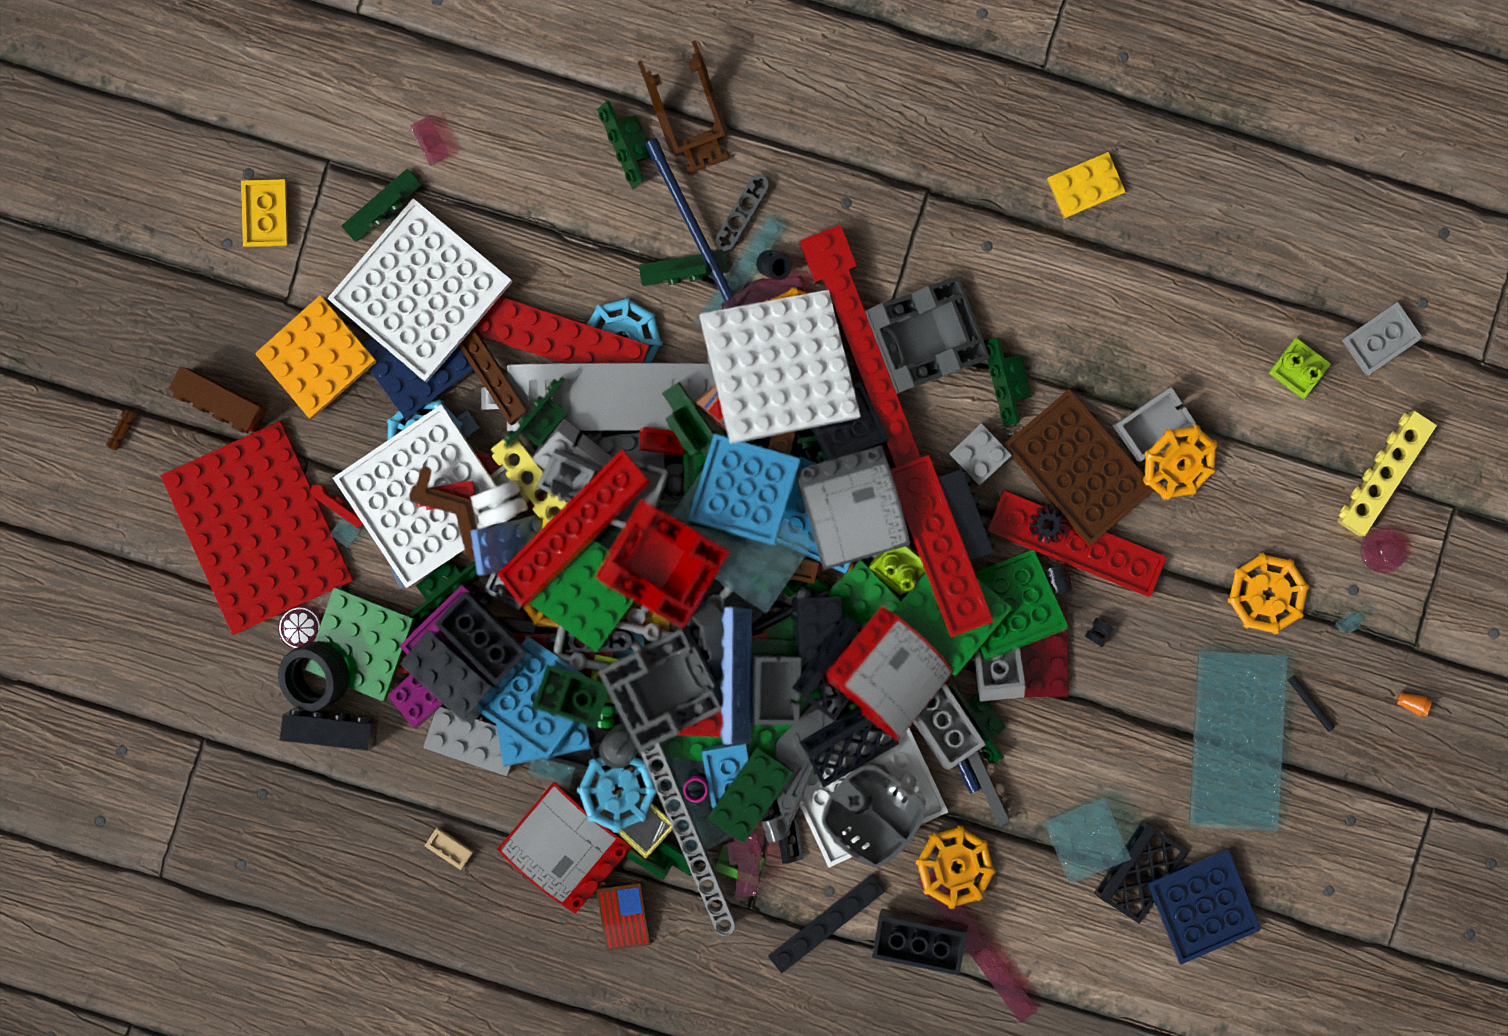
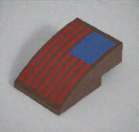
M641 881L599 886L597 888V896L607 951L651 945Z

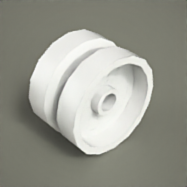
M517 480L471 497L475 509H481L489 505L490 510L482 512L478 516L482 527L494 522L497 524L515 517V514L528 509L524 498H518L513 501L509 500V497L520 492Z

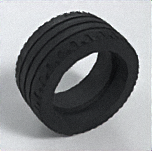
M320 641L310 642L293 649L282 659L278 669V683L282 694H284V697L290 704L303 711H317L337 702L345 694L350 680L349 667L344 656L332 645ZM304 657L316 661L323 669L327 684L324 695L313 692L306 685L301 670Z

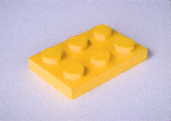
M1109 152L1047 178L1064 219L1125 193Z
M287 180L241 181L243 247L289 246Z

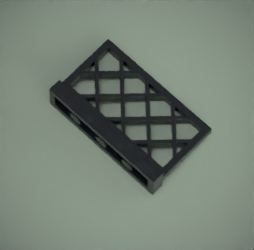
M845 616L792 686L795 692L803 696L833 721L850 698L841 693L836 687L835 695L826 696V686L832 684L825 680V674L839 659L838 656L841 652L850 646L855 633H860L863 630L859 624ZM821 687V697L813 699L810 694L815 688ZM836 699V707L832 712H829L827 710V701Z
M862 707L855 709L799 742L823 788L900 744L893 737L887 743L880 744L882 735L889 734L881 728L872 727L873 722L862 714ZM864 730L861 739L853 738L856 732ZM869 732L877 733L874 742L866 741ZM845 741L841 751L834 749L837 743ZM850 743L858 744L855 753L847 752ZM864 745L872 747L868 754L861 755ZM822 752L826 753L822 762L815 761L813 758ZM831 754L839 755L836 764L828 763ZM845 756L853 758L851 764L842 766ZM825 768L834 769L832 775L825 779L823 778Z
M1141 821L1094 894L1140 924L1154 901L1151 895L1143 897L1142 886L1147 885L1146 882L1150 880L1141 882L1139 871L1150 869L1153 880L1155 879L1154 868L1165 866V874L1174 871L1188 851L1144 821ZM1155 834L1160 837L1161 847L1151 849L1149 842ZM1176 848L1180 851L1175 859L1168 860L1167 849ZM1162 851L1164 861L1153 864L1151 853ZM1147 854L1149 865L1138 867V858L1141 855ZM1135 872L1137 883L1126 885V876ZM1138 887L1140 898L1129 900L1127 889ZM1123 891L1125 901L1115 903L1111 900L1115 892ZM1140 902L1141 910L1135 916L1131 913L1129 904Z

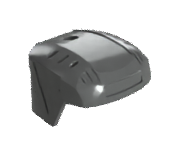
M868 763L847 775L831 794L823 811L822 824L826 832L842 850L863 863L878 868L895 858L909 844L923 821L926 808L923 801L913 790L883 766L876 763ZM890 779L889 785L887 786V788H884L883 786L886 780ZM896 787H899L900 789L897 795L894 796V790L896 789ZM858 795L860 797L858 799L860 804H853L850 796ZM906 796L908 799L906 803L903 804L902 800ZM851 827V830L847 834L844 835L842 833L845 829ZM860 835V839L853 843L852 839ZM869 843V846L866 849L862 848L863 845Z

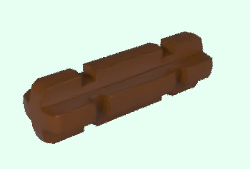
M126 409L124 411L123 419L119 420L111 434L112 438H109L106 442L108 448L115 451L118 450L121 445L120 441H123L131 427L130 423L134 422L137 417L131 410Z

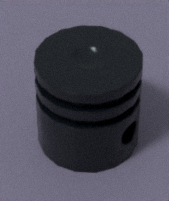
M772 250L763 251L759 254L756 261L759 273L775 280L785 279L791 272L792 264L789 257Z
M1067 564L1043 569L1054 594L1073 590L1070 575L1067 574L1069 571L1065 568Z

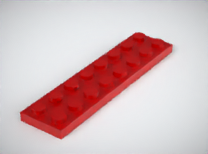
M499 297L475 326L477 332L483 338L563 364L644 363L650 346L503 297Z
M621 449L497 573L498 577L518 603L526 607L651 481L631 457Z
M929 455L890 469L904 518L950 638L992 623V617Z
M1003 490L987 532L1146 597H1151L1167 557L1107 532L1088 546L1064 517L1059 520V523L1066 522L1067 525L1059 527L1065 533L1064 535L1056 533L1059 538L1058 541H1054L1051 537L1050 544H1046L1044 536L1043 540L1038 542L1037 537L1039 533L1031 536L1030 533L1036 530V528H1030L1028 524L1035 523L1030 518L1031 515L1039 517L1036 509L1040 508L1044 514V507ZM1043 521L1045 523L1042 524L1043 529L1050 530L1052 528L1050 527L1052 521Z

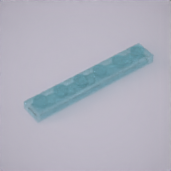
M769 214L765 216L725 275L736 299L757 270L756 261L759 254L770 250L786 227ZM718 287L693 322L700 328H702L700 314L728 309Z

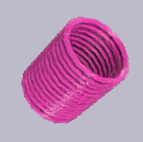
M693 775L688 778L683 790L685 797L689 801L700 802L707 796L709 788L707 780L703 776ZM693 780L701 781L705 786V793L700 797L690 795L687 790L689 782Z

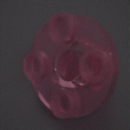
M1380 529L1373 531L1362 540L1361 557L1364 564L1371 571L1390 573L1398 569L1405 559V544L1402 538L1391 530Z

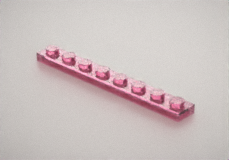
M934 868L930 869L928 872L932 883L937 879ZM919 877L916 881L924 890L921 877ZM940 884L936 888L949 896L950 889ZM927 894L945 921L968 925L965 942L966 950L1018 1021L1021 1023L1038 1011L962 905L949 909L946 904Z

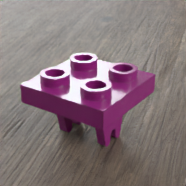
M411 674L388 695L390 700L415 729L420 727L443 705Z

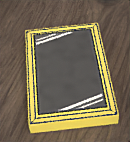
M620 788L615 794L619 796L620 792L622 791V788ZM641 793L639 795V801L635 804V806L638 809L640 808L641 803L644 799V796ZM652 803L644 822H637L618 832L645 859L673 829L669 819ZM605 809L600 812V815L609 819L612 818L611 812ZM628 810L619 814L620 820L633 815V813Z

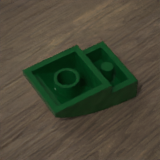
M547 664L532 708L596 729L609 691L604 683Z

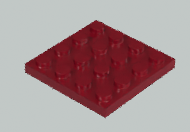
M1061 608L1062 614L1067 623V609ZM1067 629L1020 647L1025 682L1024 697H1068Z

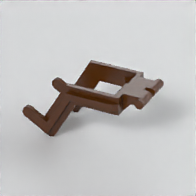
M696 40L692 41L695 54L692 55L694 60L688 62L691 73L698 72L715 123L711 130L685 140L674 137L656 87L662 84L659 73L652 75L651 71L646 72L642 60L638 61L670 153L676 156L683 153L686 154L689 165L685 166L687 174L706 168L703 161L705 159L709 160L711 166L729 159L726 151L721 153L718 140L726 137L728 129Z
M427 466L422 467L417 483L410 490V501L456 514L465 554L475 560L471 530L478 529L472 501L428 488L432 470Z

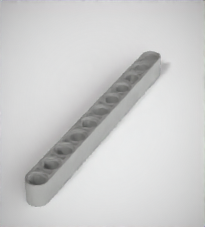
M660 742L653 747L641 751L642 757L714 928L722 936L730 935L735 928L734 915ZM654 759H660L664 764L657 768L651 762ZM663 779H669L672 785L666 788L661 786L660 782ZM672 799H677L681 804L674 808L668 802ZM684 819L688 821L689 825L682 828L678 826L677 822ZM690 839L695 840L697 845L692 848L688 847L685 844L686 841ZM700 859L705 861L706 864L703 867H697L694 865V862ZM709 879L714 884L711 887H705L702 882ZM718 899L722 902V905L714 907L711 905V901ZM726 919L730 921V925L723 927L719 922Z

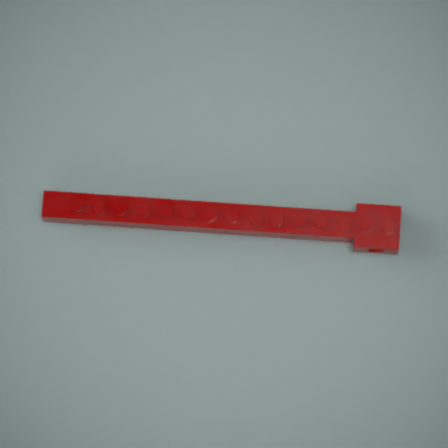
M838 225L800 240L799 245L814 284L823 281L826 290H829L834 312L863 387L889 437V441L885 444L894 468L921 458L849 272L856 269L857 265L842 226Z

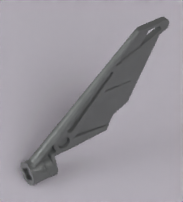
M826 687V694L834 695L831 687ZM835 699L832 700V704L827 709L829 712H832L836 707ZM813 704L799 717V725H792L776 741L775 758L793 769L794 773L776 797L781 813L761 820L767 842L769 843L779 841L789 835L788 830L814 772L799 742L836 721V719L834 721L831 720ZM820 753V754H818L817 756L813 757L814 760H815V761H819V758H820V756H821L822 753Z

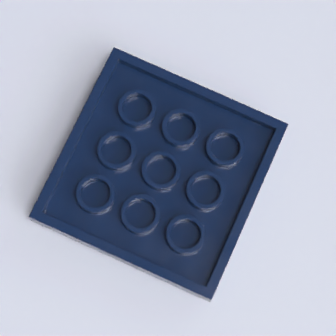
M373 337L363 344L377 360L369 368L370 372L407 421L474 371L458 346L426 383Z
M1227 848L1146 882L1179 964H1184L1261 930Z

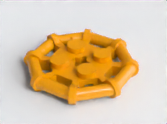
M1192 424L1190 427L1172 430L1168 428L1164 430L1161 438L1150 450H1146L1144 454L1146 456L1145 476L1143 478L1145 485L1152 487L1164 500L1184 495H1195L1198 488L1211 474L1216 472L1215 453L1218 447L1216 440L1207 436L1200 429V426ZM1188 436L1187 441L1176 440L1178 437ZM1197 440L1203 443L1202 447L1197 448L1195 446ZM1169 442L1170 446L1162 454H1158ZM1204 455H1206V464L1201 463ZM1184 459V465H1178L1179 461ZM1157 461L1159 471L1154 473V464ZM1165 478L1168 483L1166 486H1163L1159 481ZM1178 483L1185 484V487L1176 488L1179 485Z
M1259 553V556L1239 569L1236 568L1234 570L1235 575L1228 603H1231L1246 629L1254 628L1272 632L1275 635L1279 634L1280 630L1294 621L1303 618V609L1310 586L1305 582L1294 565V560ZM1267 564L1282 568L1279 573L1267 571ZM1260 566L1261 572L1256 576L1250 578L1247 573ZM1287 572L1290 573L1297 585L1290 586V583L1284 577ZM1242 580L1247 582L1245 595H1239ZM1270 587L1274 595L1269 600H1266L1263 590L1266 591ZM1292 592H1298L1295 608L1289 605ZM1246 600L1252 609L1249 615L1240 602ZM1285 609L1291 613L1277 622V614L1282 613ZM1257 614L1269 616V623L1255 620Z
M960 825L957 828L936 834L931 833L928 842L915 863L918 865L925 895L929 894L946 904L949 909H954L956 906L976 900L981 901L983 899L982 895L992 876L996 874L987 846L989 844L987 840H982ZM955 837L956 844L944 846L942 841ZM963 839L975 845L973 850L962 845ZM936 846L940 851L936 854L934 861H930L928 859ZM978 853H981L984 868L979 866L976 856ZM954 861L957 864H961L962 868L958 869L959 873L951 869ZM927 867L934 868L937 880L932 883ZM979 873L984 874L976 887L973 884L976 875ZM940 884L950 889L949 896L936 888ZM968 887L970 893L957 897V890Z

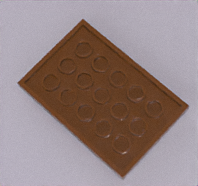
M1070 389L1003 445L1012 455L1011 457L1052 505L1058 509V512L1064 515L1065 520L1088 546L1093 544L1154 491L1152 487L1145 485L1143 473Z

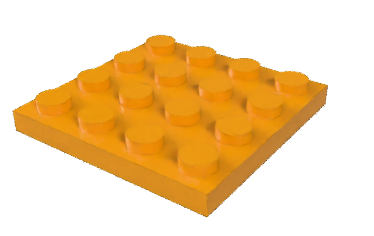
M320 295L255 353L309 419L317 416L377 362L328 302Z

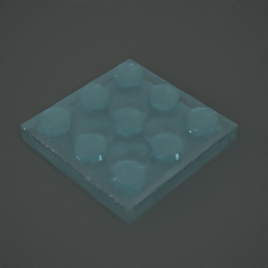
M1105 797L1044 822L1069 884L1131 860Z

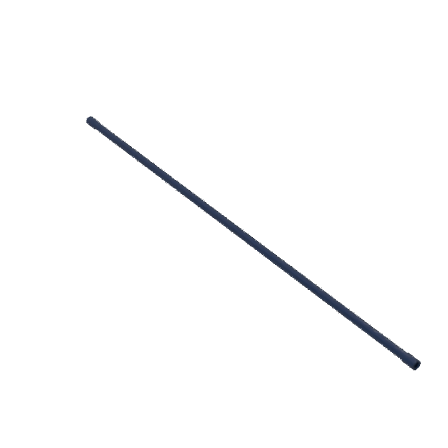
M657 138L645 143V146L652 160L656 163L728 309L739 307L666 161L665 154ZM802 430L795 431L794 441L805 438ZM811 449L800 451L803 457L818 463ZM866 558L862 559L867 565H869ZM964 759L958 763L957 767L969 793L980 790L981 786L967 760Z

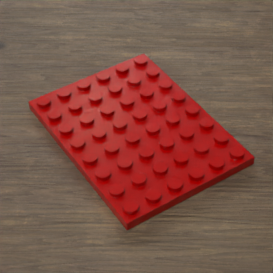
M282 421L276 422L160 475L232 635L328 593L334 587L339 588L354 581L319 502L310 493V482Z

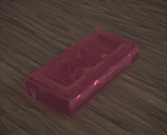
M430 116L410 125L430 166L450 156Z

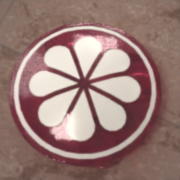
M296 606L285 611L278 623L279 636L283 643L292 649L306 643L315 642L321 620L312 609L305 606Z

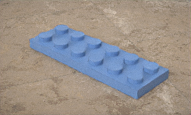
M725 608L722 617L724 625V636L722 638L724 648L722 692L724 693V701L721 708L723 715L721 736L723 744L751 743L752 609Z

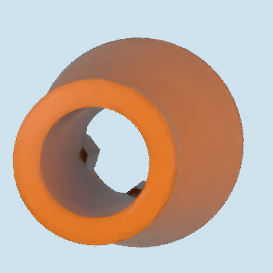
M1400 692L1397 704L1419 717L1421 715L1426 717L1432 700L1427 699V696Z

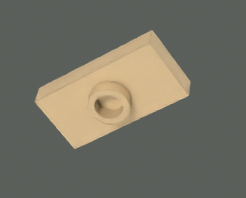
M439 827L435 829L425 844V847L460 870L474 852Z

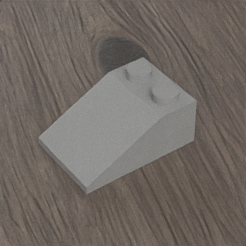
M979 647L974 655L980 701L1024 697L1025 682L1020 648L985 661Z

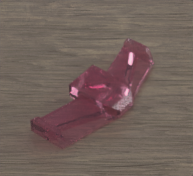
M802 276L786 277L782 280L761 278L751 282L748 287L722 303L721 310L765 302L791 290V287H796L798 290L806 293L808 291Z
M753 830L744 844L735 837H733L735 841L727 842L730 865L738 864L735 898L757 895L762 850L761 843L758 842Z

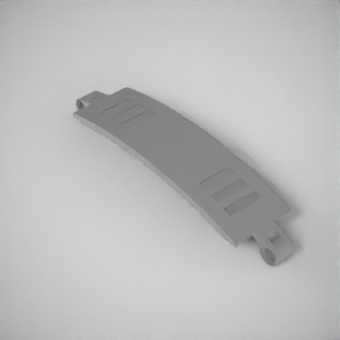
M601 363L507 365V378L529 410L528 414L533 411L534 407L532 405L539 396L544 398L549 392L546 389L554 379L558 381L560 377L564 378V384L551 399L568 412L563 419L567 420L579 431L640 430L642 427L670 430L665 418L674 411L662 393L680 381L692 401L695 402L715 384L711 364ZM485 387L481 388V410H500ZM699 410L713 431H724ZM507 422V431H516L520 424L516 422L514 425H510Z

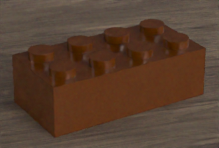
M183 366L179 367L168 390L174 392V398L182 402H193V408L201 412H212L214 419L228 424L231 422L233 423L232 428L242 433L248 434L249 431L257 432L268 411L262 405Z

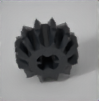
M1045 506L1044 514L1038 508L1036 513L1039 517L1035 515L1030 516L1035 523H1029L1028 527L1036 528L1030 534L1035 536L1039 533L1037 537L1038 542H1041L1045 536L1046 544H1050L1051 537L1054 541L1059 540L1056 533L1064 535L1065 532L1059 529V527H1064L1067 524L1066 522L1059 523V520L1064 515L1059 514L1055 516L1058 511L1057 508H1053L1050 513L1049 506ZM1044 520L1052 521V525H1050L1052 528L1050 530L1043 529L1042 524H1045L1043 523Z

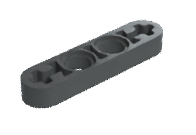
M761 174L755 175L748 182L715 239L716 246L720 251L728 252L734 248L769 188V182L765 176ZM761 179L765 188L758 189L756 195L760 197L757 199L753 194L747 193V191L753 192L755 189L753 182H759ZM751 198L754 201L753 208L750 210L744 209L741 205L742 200ZM733 217H740L742 219L743 225L740 228L735 229L730 225ZM727 227L731 232L737 233V236L734 237L732 234L729 238L731 245L722 247L720 238L727 236L728 231H724Z
M976 751L967 757L999 827H1003L1009 824L1010 821Z

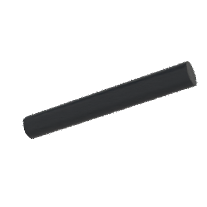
M1295 675L1288 678L1287 681L1328 732L1335 728L1333 723Z

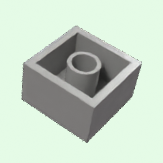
M982 423L976 426L947 454L963 472L968 473L970 479L977 486H980L1012 456Z

